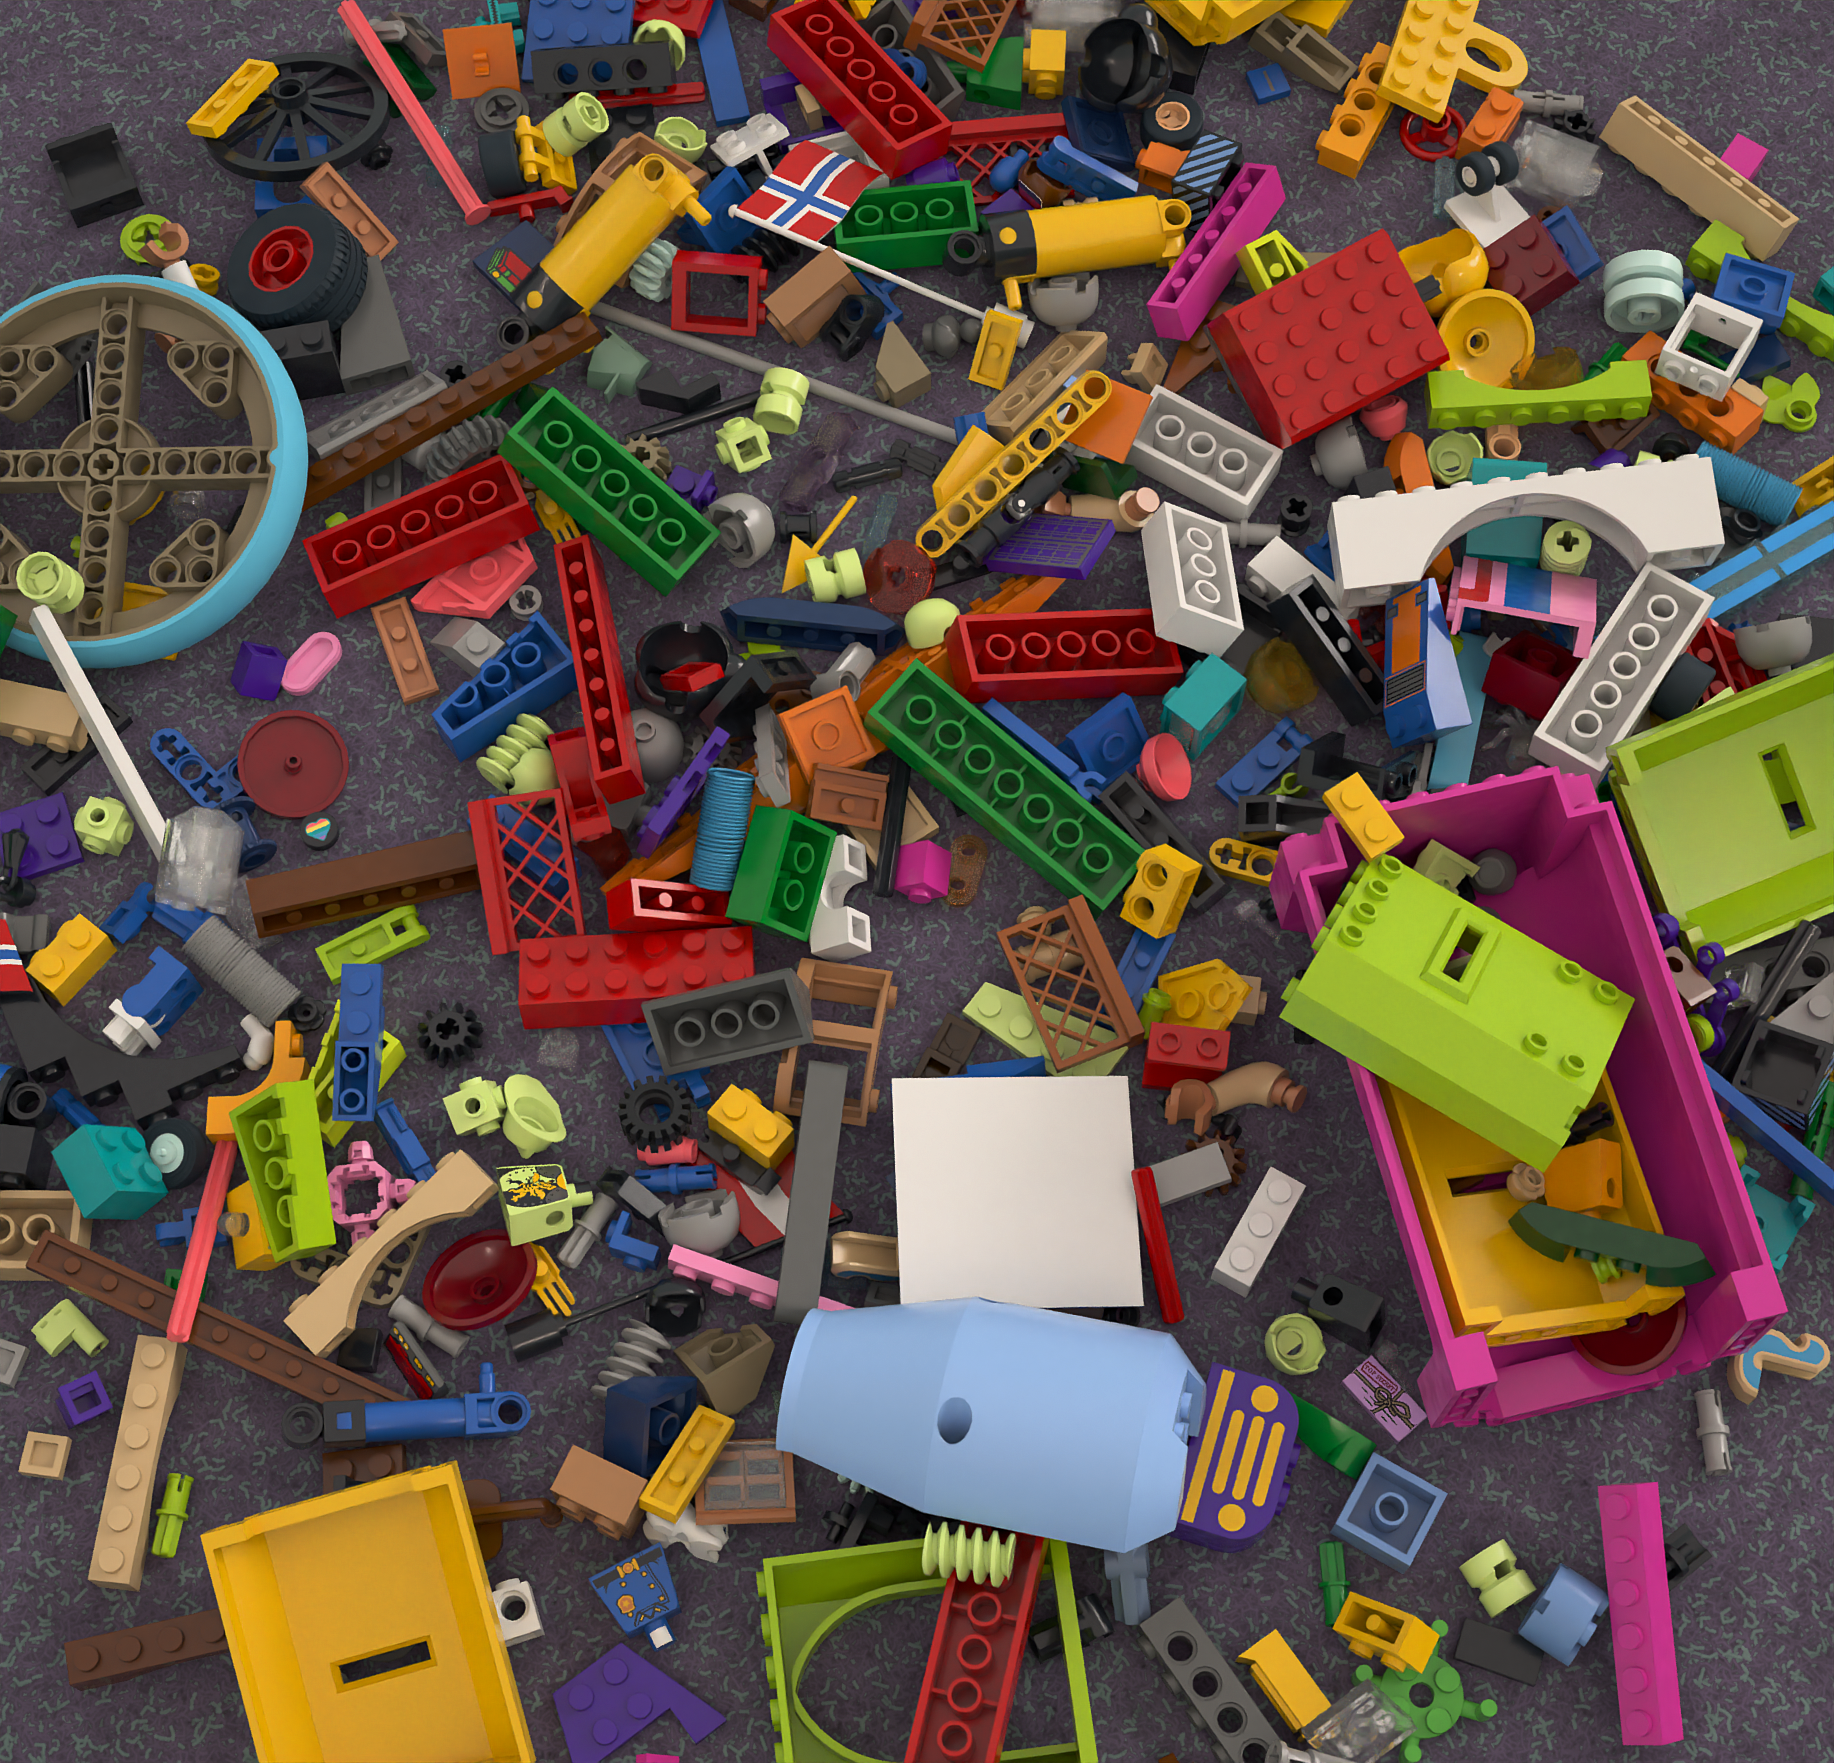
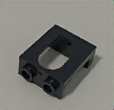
M1334 731L1301 748L1296 784L1326 792L1342 782L1341 780L1329 778L1333 774L1348 778L1358 772L1364 782L1378 785L1377 789L1369 788L1378 801H1389L1409 789L1417 777V765L1414 764L1416 751L1410 750L1388 764L1379 767L1343 758L1346 734Z

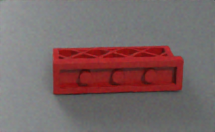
M1063 112L951 122L953 126L947 151H952L960 157V160L955 164L957 170L966 162L979 172L977 177L971 182L974 205H990L1002 196L1000 195L1001 193L995 191L991 196H983L974 188L984 177L989 180L990 170L1000 159L1008 156L1005 153L1010 149L1011 143L1017 142V145H1021L1030 151L1028 154L1030 158H1033L1034 155L1039 157L1042 152L1038 149L1043 143H1051L1056 136H1063L1069 140L1068 130ZM987 148L995 155L985 167L971 157L977 149ZM1072 189L1066 198H1075V190Z
M563 787L467 802L492 955L519 951L520 942L516 925L524 915L542 927L535 938H541L546 931L554 937L586 936L587 932ZM554 797L557 813L551 822L547 824L531 811L540 799ZM532 800L527 808L519 803ZM511 804L523 813L511 830L499 822L497 805ZM527 817L545 829L534 846L515 834ZM557 822L559 823L560 833L553 828ZM501 831L507 835L503 842ZM549 833L562 842L563 852L556 862H553L537 850ZM511 839L529 851L518 868L508 862L504 855V849ZM533 855L551 867L540 884L522 872ZM564 859H565L566 870H564L562 867H560V864L562 863V861H563ZM507 869L514 873L510 879H508ZM555 871L565 877L569 884V891L562 900L544 888ZM517 877L536 889L524 906L511 897L510 887ZM539 893L557 905L546 922L528 910ZM570 897L572 902V908L566 905V902L569 900ZM513 907L520 911L516 918ZM561 909L574 918L575 934L562 935L550 926Z

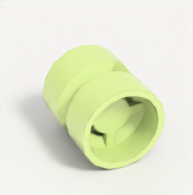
M581 92L566 102L563 107H560L544 119L543 132L546 140L557 153L570 157L585 147L588 142L593 141L607 131L609 120L602 104L591 94Z
M775 367L768 369L764 374L760 389L761 396L757 400L753 421L758 425L761 424L765 431L784 435H791L797 432L803 410L800 405L805 404L809 390L807 378L801 373L788 368Z
M855 548L835 552L830 560L825 556L804 560L807 582L812 594H814L812 596L814 602L832 603L836 602L838 595L848 599L866 594L864 575Z
M37 552L29 555L22 561L17 570L16 580L21 592L40 606L43 604L48 606L52 613L63 614L78 606L83 598L85 586L80 574L48 552Z
M1504 1539L1481 1551L1459 1567L1471 1588H1479L1481 1590L1479 1600L1491 1619L1506 1611V1608L1510 1605H1516L1537 1590L1525 1570L1515 1568L1514 1565L1517 1558Z

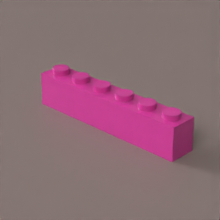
M1245 163L1148 301L1146 305L1158 337L1183 341L1190 340L1241 264L1235 253L1245 245L1259 239L1286 199L1276 166Z
M1658 1482L1619 1483L1598 1486L1623 1745H1666L1684 1740Z

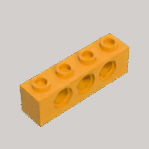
M1377 42L1371 54L1367 52L1364 54L1358 68L1360 75L1357 80L1351 78L1344 93V98H1346L1344 104L1336 105L1329 121L1332 124L1329 131L1322 130L1317 140L1315 149L1319 151L1318 164L1353 179L1356 178L1396 105L1375 94L1391 48L1390 46Z

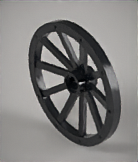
M301 52L285 54L262 60L273 62L278 70V76H282V79L275 82L272 88L268 87L266 91L258 96L265 99L252 102L248 109L238 117L261 113L222 140L220 137L216 139L203 136L212 158L234 174L265 182L303 181L324 162H328L335 171H338L366 155L375 147L386 132L390 121L391 107L385 86L378 75L365 64L346 56L331 53ZM317 72L306 81L298 77H292V73ZM335 74L355 81L354 83L317 88ZM226 79L222 84H220V85L215 89V91L210 95V97H211L228 79ZM369 92L374 99V108L369 109L327 99ZM317 110L367 120L368 123L354 138H351ZM273 119L253 159L231 149ZM311 121L341 146L328 153L310 158L303 125ZM284 126L293 127L300 160L290 162L267 161Z

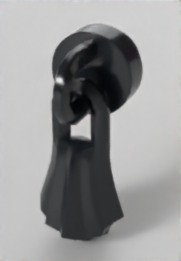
M11 829V831L2 834L4 866L3 875L0 877V885H2L3 890L6 892L2 893L0 891V901L7 902L9 906L16 908L30 906L36 897L35 885L29 879L17 876L18 868L30 838L22 829ZM9 869H13L12 877L8 876Z

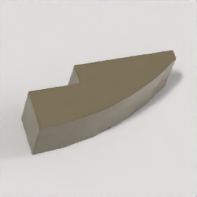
M1279 11L1266 18L1248 42V45L1279 63V65L1308 83L1334 93H1338L1359 68L1307 24L1300 29Z

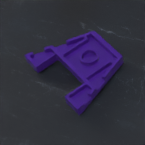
M717 726L683 776L679 777L676 775L664 791V796L658 806L655 804L644 818L643 825L636 835L641 838L636 852L649 860L671 831L679 816L684 814L690 806L692 799L704 787L705 778L707 777L706 771L725 747L730 737L729 733Z
M619 1643L553 1693L572 1763L602 1762L669 1710L673 1711L696 1745L727 1722L721 1713L623 1643Z

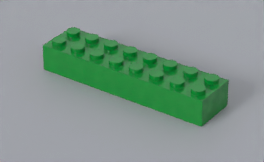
M917 658L867 712L863 725L869 732L1064 896L1072 899L1083 894L1094 921L1099 918L1138 872L1136 864L1141 854L1145 851L1144 848Z

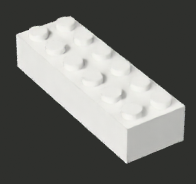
M1647 562L1593 643L1589 658L1582 660L1535 731L1528 754L1550 767L1558 766L1563 774L1574 773L1576 776L1589 773L1593 787L1596 790L1612 765V762H1609L1606 757L1605 747L1631 736L1648 710L1652 699L1679 658L1685 653L1707 619L1715 597Z

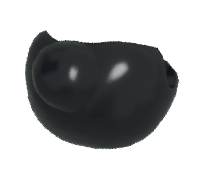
M1142 3L1130 4L1121 10L1118 17L1104 19L1090 30L1083 42L1086 50L1083 64L1078 67L1080 91L1087 102L1096 109L1106 113L1123 112L1127 114H1139L1157 105L1166 94L1172 81L1173 63L1167 41L1158 30V18L1153 8Z
M681 621L669 622L651 628L640 638L635 651L638 669L634 676V689L637 697L648 710L675 722H689L700 719L699 715L746 662L742 656L734 652L733 645L725 632L712 623L701 621V626H692ZM688 662L720 664L725 675L694 692H688L687 697L682 691L664 690L660 680L661 675Z

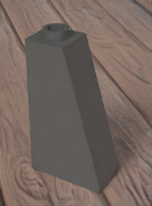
M379 255L367 257L368 274L365 291L359 305L351 317L342 325L340 375L347 396L416 376Z

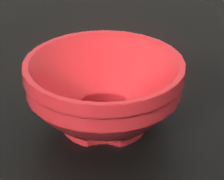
M1169 733L1157 734L1148 739L1142 749L1140 762L1136 765L1139 780L1143 782L1147 791L1152 792L1164 801H1176L1185 798L1191 788L1192 775L1189 759L1183 746L1177 738Z

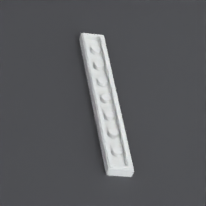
M45 604L33 608L29 623L170 884L183 879L189 866L50 609Z

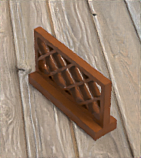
M923 0L912 20L903 46L916 51L920 43L982 73L1017 0ZM997 4L1001 13L990 14L986 6ZM976 7L981 16L969 17L965 8ZM955 10L960 19L948 20L944 11ZM986 25L991 34L980 35L975 26ZM966 28L970 37L959 38L954 29ZM945 31L949 40L943 41L931 35V33ZM976 46L982 57L979 58L968 53L965 47Z
M1083 894L1069 899L1068 905L996 932L998 942L1057 1073L1125 1046L1129 1049L1143 1043L1145 1030ZM1061 918L1064 919L1069 930L1064 943L1043 935L1049 923ZM1041 927L1039 933L1033 931V929ZM1022 934L1035 939V942L1027 957L1013 951L1008 939ZM1071 938L1073 939L1076 947L1069 945ZM1040 942L1061 950L1054 967L1033 959ZM1065 952L1082 958L1084 967L1080 977L1059 969ZM1018 961L1025 963L1023 970H1021ZM1030 966L1051 974L1044 991L1028 985L1025 977ZM1087 972H1088V974H1089V976H1090L1092 982L1089 981V980L1084 979ZM1055 976L1076 983L1070 1001L1049 993ZM1081 986L1097 992L1100 1001L1095 1011L1074 1003ZM1033 995L1040 998L1038 1005L1036 1004ZM1045 1000L1066 1008L1059 1025L1043 1019L1040 1012ZM1102 1006L1104 1007L1107 1016L1100 1013ZM1071 1010L1092 1018L1085 1036L1064 1028ZM1098 1020L1111 1025L1117 1038L1102 1043L1090 1038V1035ZM1049 1030L1056 1032L1054 1039H1052ZM1060 1035L1082 1042L1076 1055L1061 1060L1056 1048ZM1086 1045H1089V1046L1094 1047V1048H1091V1049H1089V1050L1084 1051Z

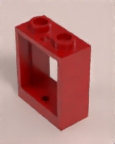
M677 250L672 261L671 330L756 337L759 326L766 324L767 306L765 303H761V291H766L768 285V269H762V256ZM691 272L749 276L748 318L690 314Z

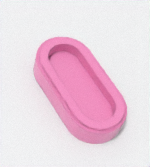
M318 632L311 635L288 659L281 681L283 689L295 696L305 695L312 691L338 663L342 656V647L338 638L329 632Z

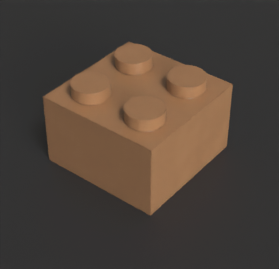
M573 1445L550 1491L557 1502L556 1506L561 1508L560 1513L565 1517L581 1524L584 1518H587L598 1526L597 1531L604 1536L619 1541L622 1535L631 1540L646 1511L639 1508V1497L648 1485V1480Z

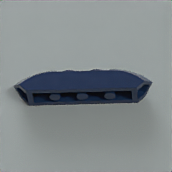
M763 597L744 600L720 611L729 634L741 642L843 652L850 643L860 642L863 646L871 648L874 655L885 656L896 650L906 634L905 628L883 614L868 608L852 605Z

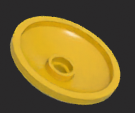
M1494 289L1470 291L1452 302L1443 313L1437 325V330L1450 356L1449 361L1437 367L1439 371L1464 370V375L1470 379L1495 387L1511 389L1523 377L1532 360L1535 346L1532 320L1521 302L1506 292ZM1475 335L1477 341L1475 346L1471 347L1470 339Z

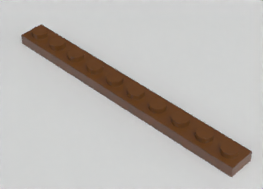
M581 312L515 351L504 355L485 368L474 372L464 380L444 389L420 405L411 408L390 422L379 426L376 430L349 443L332 455L314 463L308 468L307 486L301 513L602 342L603 339L599 330L588 316Z
M46 1229L44 1230L25 1265L28 1270L167 1334L166 1330L177 1290ZM198 1302L189 1340L185 1343L320 1406L325 1401L365 1399V1403L411 1400L205 1303Z

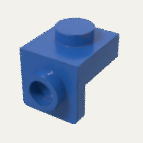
M622 1211L618 1221L614 1219L611 1221L605 1238V1242L609 1243L608 1247L611 1256L622 1259V1265L633 1271L644 1273L646 1268L656 1271L662 1257L659 1247L628 1237L633 1221L630 1213Z

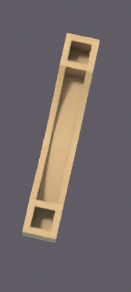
M460 1149L456 1154L450 1152L443 1157L436 1165L437 1172L427 1182L422 1180L413 1186L406 1195L408 1200L398 1210L395 1208L389 1210L378 1221L377 1226L379 1228L368 1239L362 1237L348 1250L350 1257L339 1267L334 1265L325 1271L318 1280L320 1286L309 1296L307 1294L300 1296L289 1307L288 1311L291 1314L283 1321L315 1356L326 1358L355 1330L357 1312L364 1290L377 1267L394 1248L409 1236L430 1225L454 1218L472 1217L501 1189L463 1150Z
M138 1335L88 1575V1580L98 1587L137 1592L140 1590L149 1544L150 1509L157 1463L168 1420L179 1395L188 1350L183 1344L171 1342L164 1337Z

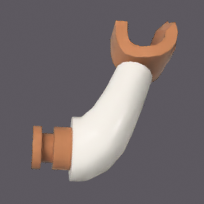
M165 221L161 224V229H159V240L165 245L167 251L161 250L153 240H150L138 252L151 265L164 268L162 271L164 279L183 283L198 289L186 261H180L179 259L188 249V235L180 224ZM155 334L156 343L167 354L174 344L182 341L169 335Z

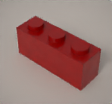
M630 878L606 892L609 929L657 932L727 928L732 925V919L725 917L729 904V891L709 890L694 884Z

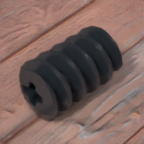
M763 228L757 229L752 237H746L742 241V246L735 245L731 249V254L762 256V269L767 267L775 273L778 271L776 259L786 265L789 262L786 251L797 257L800 254V250L797 246V241ZM730 275L736 282L746 283L749 286V276Z

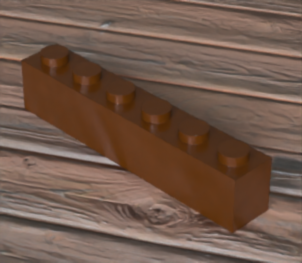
M472 830L245 880L259 939L481 889Z

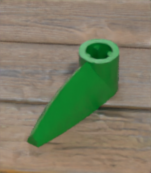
M1288 1391L1298 1409L1299 1425L1297 1436L1326 1463L1356 1481L1377 1445L1362 1434Z

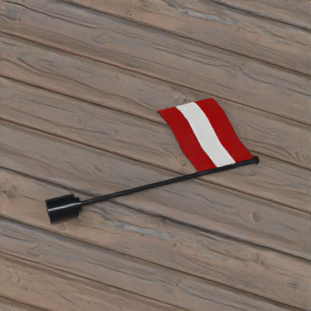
M698 1150L697 1159L694 1163L687 1162L683 1164L686 1166L709 1165L714 1162ZM792 1150L774 1170L782 1179L767 1196L765 1194L759 1195L715 1164L717 1179H713V1181H717L716 1189H726L728 1195L731 1191L735 1192L741 1218L738 1232L754 1247L720 1261L734 1264L783 1245L795 1160ZM831 1201L828 1227L844 1221L850 1224L853 1220L852 1212L848 1209H842L841 1211ZM654 1286L564 1320L561 1313L553 1315L551 1309L548 1308L504 1325L517 1362L525 1361L564 1346L562 1337L568 1336L566 1327L645 1298L649 1290Z

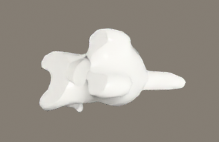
M690 1502L676 1524L648 1511L646 1512L647 1520L643 1524V1531L651 1544L655 1545L660 1542L662 1547L666 1549L674 1542H682L695 1557L714 1563L718 1562L719 1554L717 1551H720L729 1540L727 1524L696 1525L695 1508Z

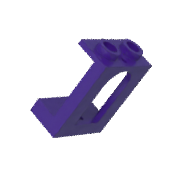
M792 72L759 79L761 100L766 114L770 113L787 128L790 134L776 142L780 156L788 153V145L845 131L831 115L822 116L825 127L824 131L792 138L781 104L797 101L795 86L802 83Z

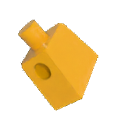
M1598 1138L1563 1148L1558 1152L1545 1172H1542L1545 1179L1544 1195L1548 1206L1601 1219L1602 1214L1620 1210L1623 1205L1621 1146L1618 1142Z

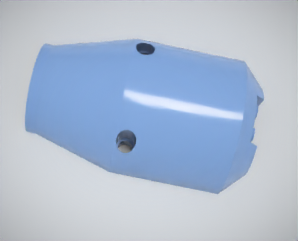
M977 1296L835 1311L812 1308L800 1326L790 1355L780 1400L776 1450L794 1453L923 1513L1126 1553L1174 1531L1176 1528L1184 1492L1188 1451L1186 1444L1188 1435L1198 1437L1206 1404V1383L1171 1333L1014 1303L997 1302Z

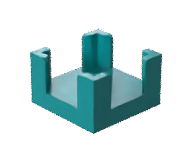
M1743 1164L1739 1170L1772 1266L1777 1275L1788 1257L1786 1253L1798 1230L1806 1223L1816 1204L1800 1195H1797L1790 1203L1755 1184L1761 1174Z

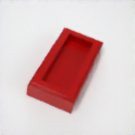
M688 662L661 675L660 680L664 690L694 692L725 675L720 664Z

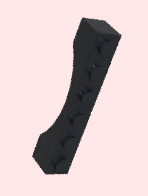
M1446 788L1429 789L1426 792L1433 794L1442 792ZM1277 794L1238 796V833L1242 842L1257 846L1280 845L1287 837L1297 833H1306L1308 836L1319 834L1324 818L1328 817L1332 812L1324 801L1298 799ZM1409 795L1398 798H1392L1389 801L1390 803L1405 800Z

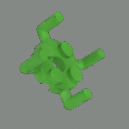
M1436 1620L1430 1625V1628L1439 1634L1440 1637L1422 1674L1405 1668L1404 1672L1400 1673L1388 1667L1381 1677L1374 1675L1368 1665H1360L1351 1675V1683L1355 1687L1378 1693V1701L1385 1718L1397 1732L1403 1735L1399 1753L1400 1763L1418 1762L1422 1756L1419 1748L1420 1740L1444 1734L1456 1723L1459 1716L1485 1722L1494 1716L1498 1709L1497 1704L1491 1699H1486L1480 1704L1464 1700L1459 1673L1446 1661L1438 1657L1441 1639L1448 1632V1625L1443 1620ZM1423 1684L1430 1689L1432 1693L1430 1706L1419 1708L1411 1702L1409 1691L1413 1685Z

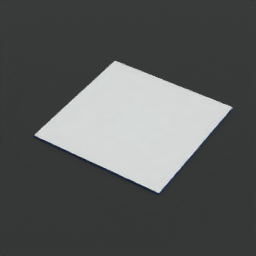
M1128 1076L891 1079L900 1304L977 1296L997 1302L1014 1303L1040 1309L1144 1307L1137 1201L1131 1177V1171L1134 1170Z

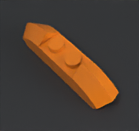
M1412 432L1396 433L1387 448L1383 467H1389L1397 493H1412L1414 489L1422 486L1434 487L1423 439ZM1449 545L1433 560L1420 583L1428 578H1435L1437 585L1443 584L1447 586L1454 569Z

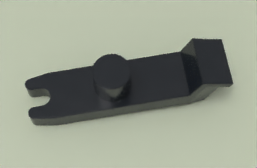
M960 555L948 563L927 569L921 565L909 571L916 590H921L923 593L936 591L992 573V571L988 570L986 564L975 568L969 565Z
M708 1128L704 1129V1135L709 1141L704 1143L697 1139L698 1150L704 1156L759 1195L765 1194L767 1196L782 1179L772 1168L766 1169L742 1152L736 1144L730 1143L718 1133Z
M608 1166L596 1182V1185L605 1195H614L631 1209L634 1218L644 1220L664 1236L658 1215L667 1205L624 1170H613L611 1166Z

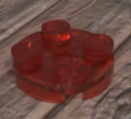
M893 540L882 548H876L869 555L863 568V575L867 593L870 598L868 597L870 602L881 611L894 615L907 614L918 602L929 599L935 585L937 567L935 561L920 546L905 540ZM903 568L905 570L904 575L906 576L905 581L899 587H895L896 581L892 579V575L894 572L900 573Z

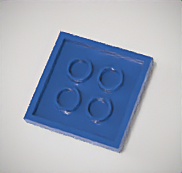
M530 0L522 81L534 83L530 51L535 49L631 43L635 0ZM605 61L598 62L596 67L598 76L604 80H610L613 73L611 66ZM565 63L562 69L564 78L569 82H575L578 78L576 67L570 63Z

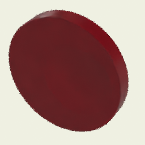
M285 710L264 717L247 732L239 749L237 768L241 786L247 797L254 800L256 807L273 817L298 820L304 819L314 812H322L335 802L347 781L349 759L343 739L330 723L306 711Z

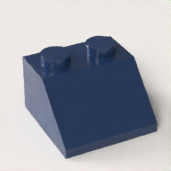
M633 1376L608 1388L605 1399L606 1416L605 1433L603 1436V1459L642 1478L654 1474L696 1410L698 1379L692 1376Z

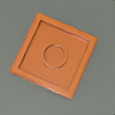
M847 685L776 715L805 785H809L811 780H813L814 763L848 768L876 756V752Z

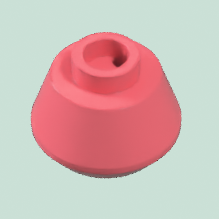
M1399 396L1380 397L1365 405L1360 412L1359 418L1372 436L1379 437L1382 441L1392 440L1394 435L1401 433L1400 431L1406 426L1408 404Z

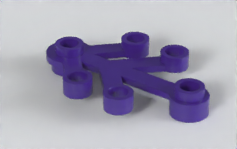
M1659 913L1652 918L1663 950L1672 946L1679 947L1680 949L1676 939L1680 930L1678 920L1667 913ZM1709 942L1701 946L1697 951L1698 962L1696 968L1708 981L1713 968L1725 959L1724 949L1717 942ZM1708 950L1712 952L1714 960L1710 958ZM1725 978L1713 985L1717 993L1713 995L1714 999L1707 1014L1703 1004L1691 1013L1705 1017L1710 1022L1714 1031L1712 1046L1700 1053V1056L1713 1057L1721 1053L1725 1048L1726 1037L1721 1028V1023L1728 1004L1736 1000L1740 994L1737 983L1729 978ZM1723 987L1728 991L1729 996L1725 995Z

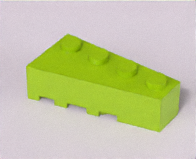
M313 1079L276 1083L230 1111L229 1115L274 1261L279 1263L313 1257L335 1245L336 1237Z

